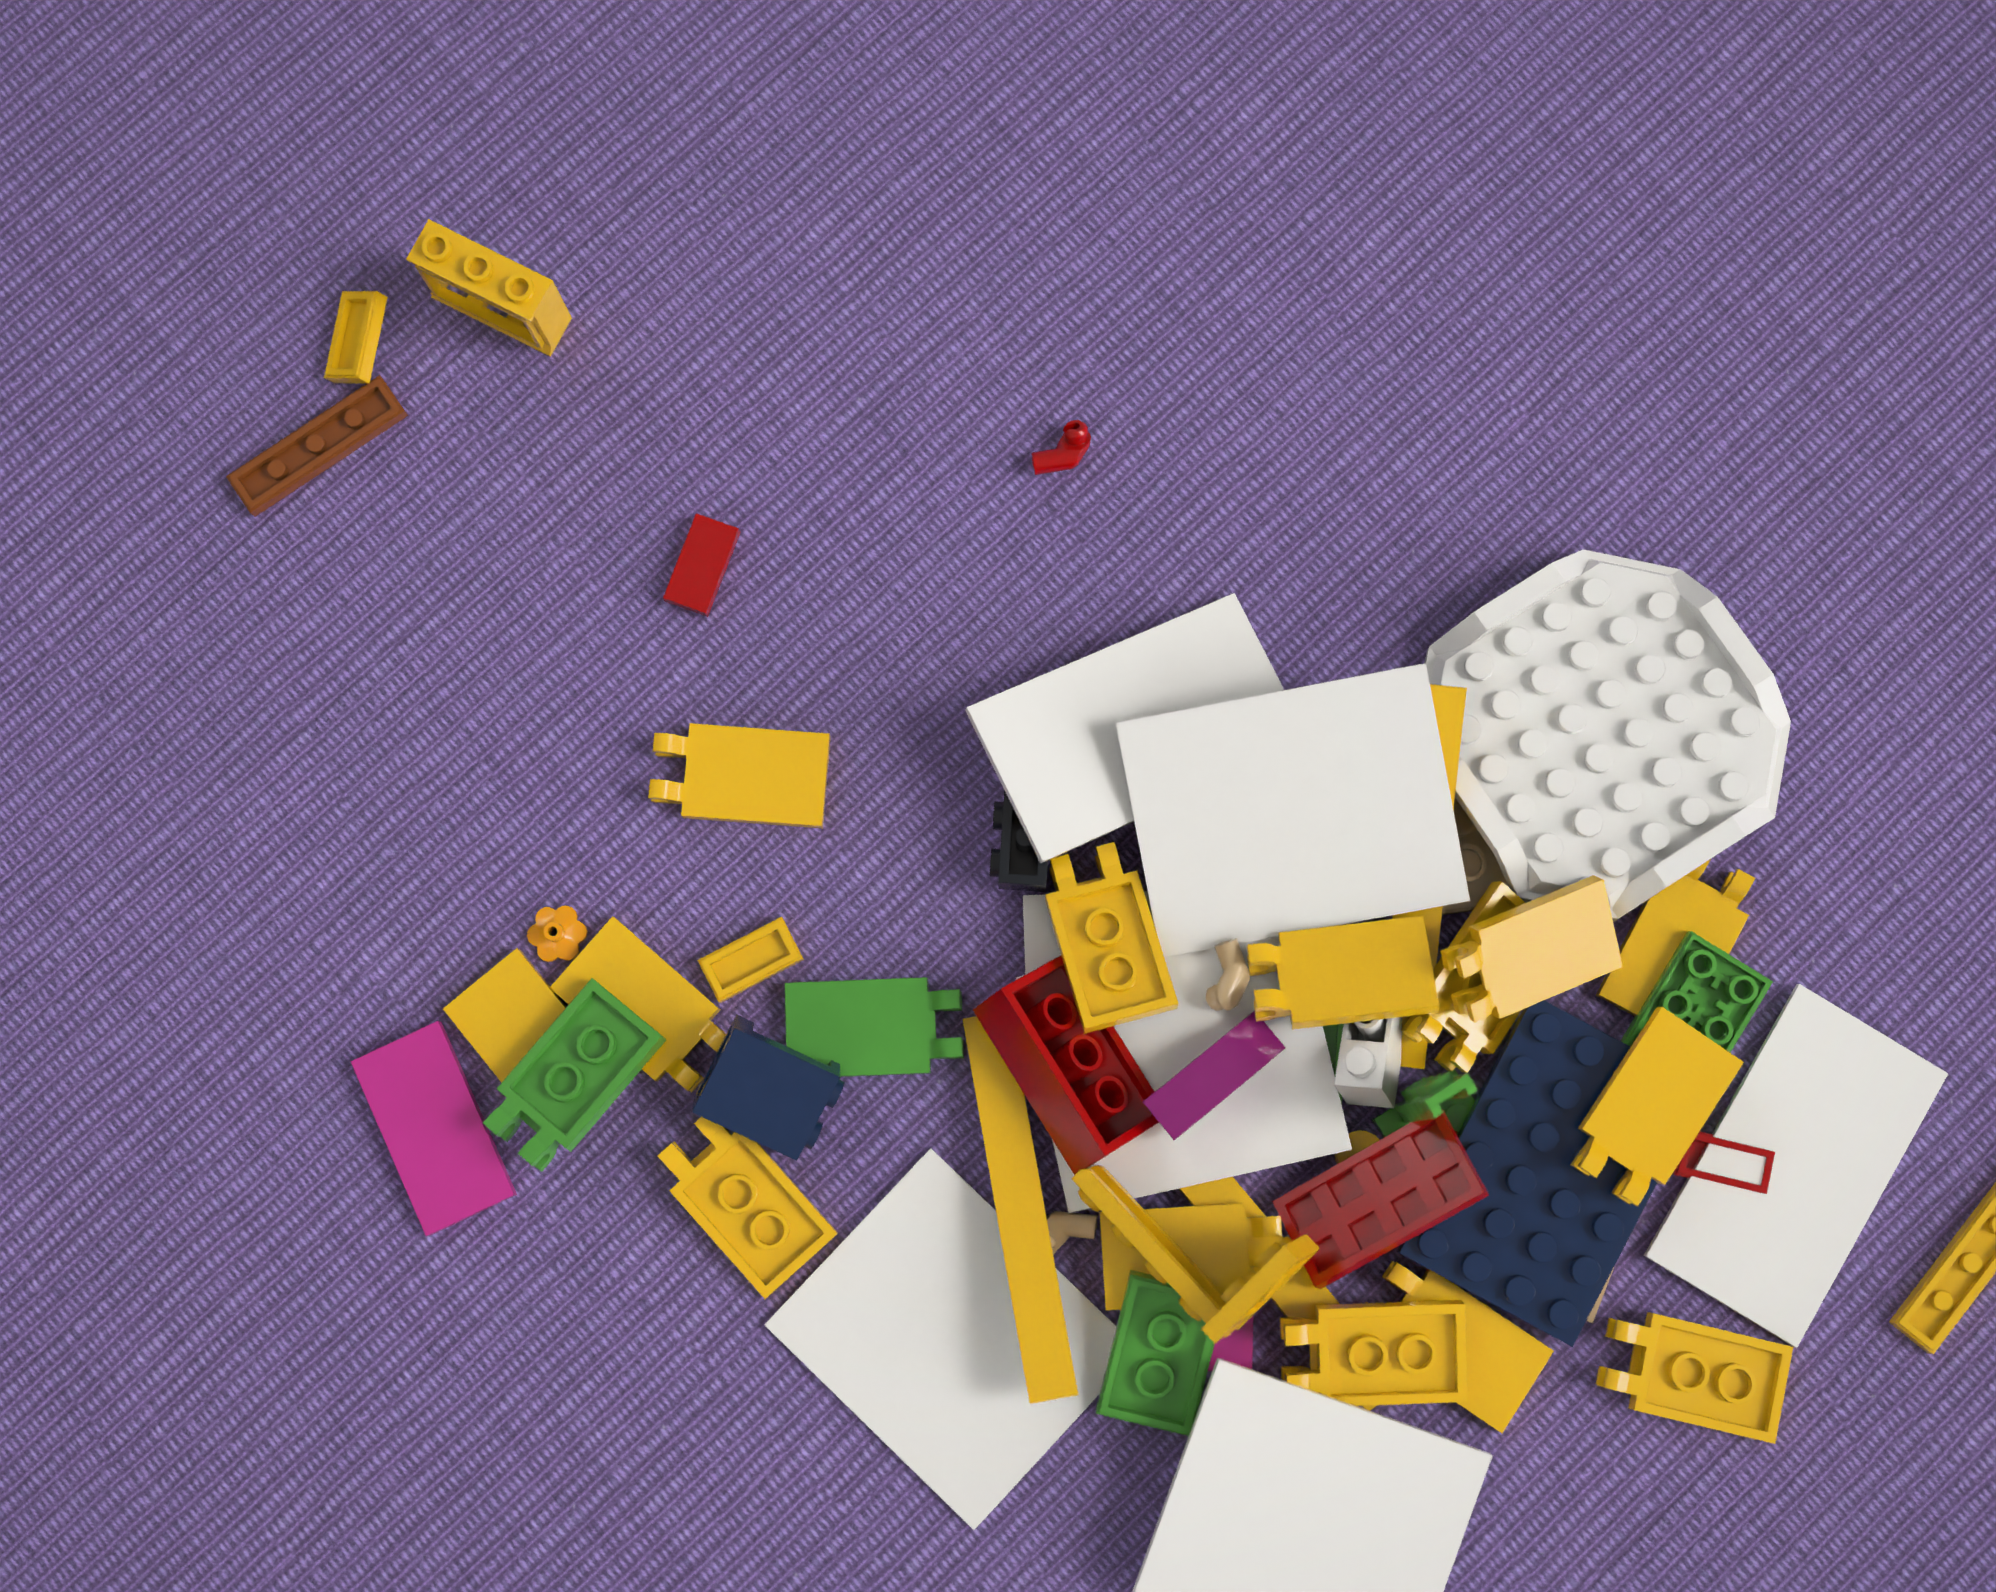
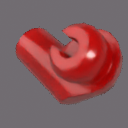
M1072 420L1066 423L1063 428L1064 434L1055 449L1031 452L1035 475L1071 470L1080 463L1091 442L1088 427L1083 421Z

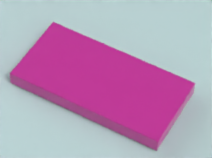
M436 1021L351 1061L425 1236H431L517 1195L490 1131L483 1124L485 1121L441 1021Z

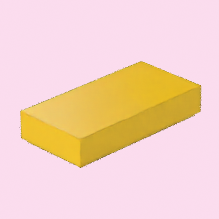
M342 291L324 374L325 379L333 383L370 384L387 296L379 291Z
M780 917L697 961L718 1002L722 1003L803 961L804 958L783 917Z

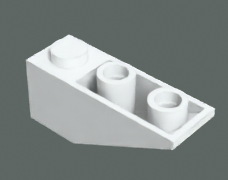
M1402 1017L1345 1023L1343 1025L1334 1086L1347 1104L1394 1108L1401 1066Z

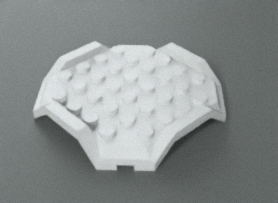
M1583 549L1552 562L1477 609L1430 645L1426 652L1424 663L1427 666L1430 684L1467 688L1455 798L1494 853L1509 888L1526 903L1594 875L1604 879L1612 920L1615 922L1663 889L1775 818L1791 720L1776 679L1720 599L1681 569Z

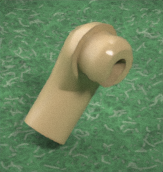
M1237 938L1214 946L1223 969V974L1216 985L1207 989L1206 1001L1210 1008L1215 1011L1223 1009L1228 1011L1239 1005L1250 981L1249 971Z
M1054 1211L1047 1216L1053 1255L1070 1237L1095 1240L1097 1215Z

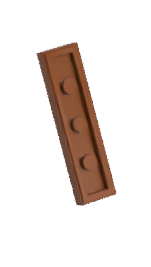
M379 375L371 380L370 384H365L227 475L226 478L248 511L256 517L409 415L385 380Z

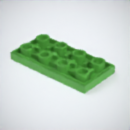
M1687 931L1638 1015L1634 1017L1620 1041L1631 1047L1656 1007H1664L1731 1053L1773 981L1694 932Z

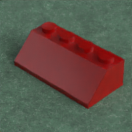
M1061 955L999 989L973 1009L976 1017L1074 1175L1159 1123L1143 1103L1146 1098L1154 1093V1090L1114 1026L1084 1034Z

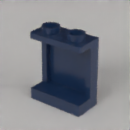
M736 1014L694 1096L692 1113L797 1161L804 1147L812 1149L823 1126V1123L818 1121L825 1106L833 1108L840 1097L844 1087V1081L840 1080V1064L831 1060L827 1066L753 1031L754 1022Z

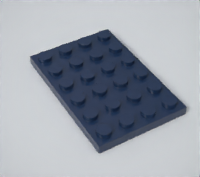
M1545 1000L1523 1009L1457 1134L1489 1196L1399 1245L1397 1252L1573 1347L1657 1185V1182L1651 1179L1644 1198L1638 1206H1635L1632 1203H1625L1611 1193L1628 1170L1608 1156L1597 1178L1591 1175L1586 1176L1571 1166V1163L1590 1137L1579 1130L1578 1127L1627 1054L1630 1046Z

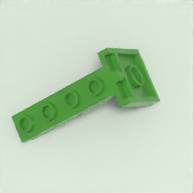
M1455 1069L1453 1072L1447 1071L1444 1074L1440 1073L1436 1076L1424 1077L1400 1092L1404 1097L1403 1101L1396 1104L1394 1108H1390L1376 1116L1372 1121L1384 1138L1411 1122L1435 1119L1444 1110L1454 1131L1458 1134L1475 1102L1472 1094L1478 1090L1468 1073L1458 1075Z

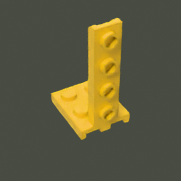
M1096 1165L1090 1169H1082L1071 1178L1080 1188L1078 1194L1083 1202L1096 1212L1101 1210L1113 1223L1111 1229L1114 1235L1129 1248L1135 1247L1147 1260L1145 1266L1149 1273L1160 1283H1169L1181 1296L1179 1303L1185 1312L1197 1321L1203 1320L1206 1323L1201 1329L1215 1344L1223 1336L1226 1338L1235 1329L1239 1330L1320 1249L1307 1234L1293 1241L1287 1236L1279 1243H1273L1254 1262L1260 1268L1257 1273L1253 1270L1245 1278L1241 1276L1222 1293L1104 1166Z

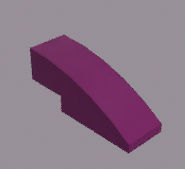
M1254 1010L1146 1098L1143 1103L1171 1138L1176 1140L1282 1052L1285 1046L1264 1021L1256 1022Z

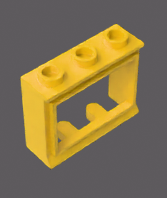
M428 219L406 258L408 262L415 265V268L431 290V298L550 357L572 319L553 280ZM448 285L467 293V298L447 289ZM488 304L508 313V316L504 317L488 309Z

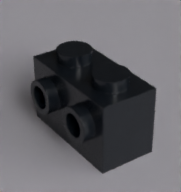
M1004 790V802H994L993 830H1002L1000 849L991 848L990 877H998L999 889L1046 892L1048 861L1040 863Z

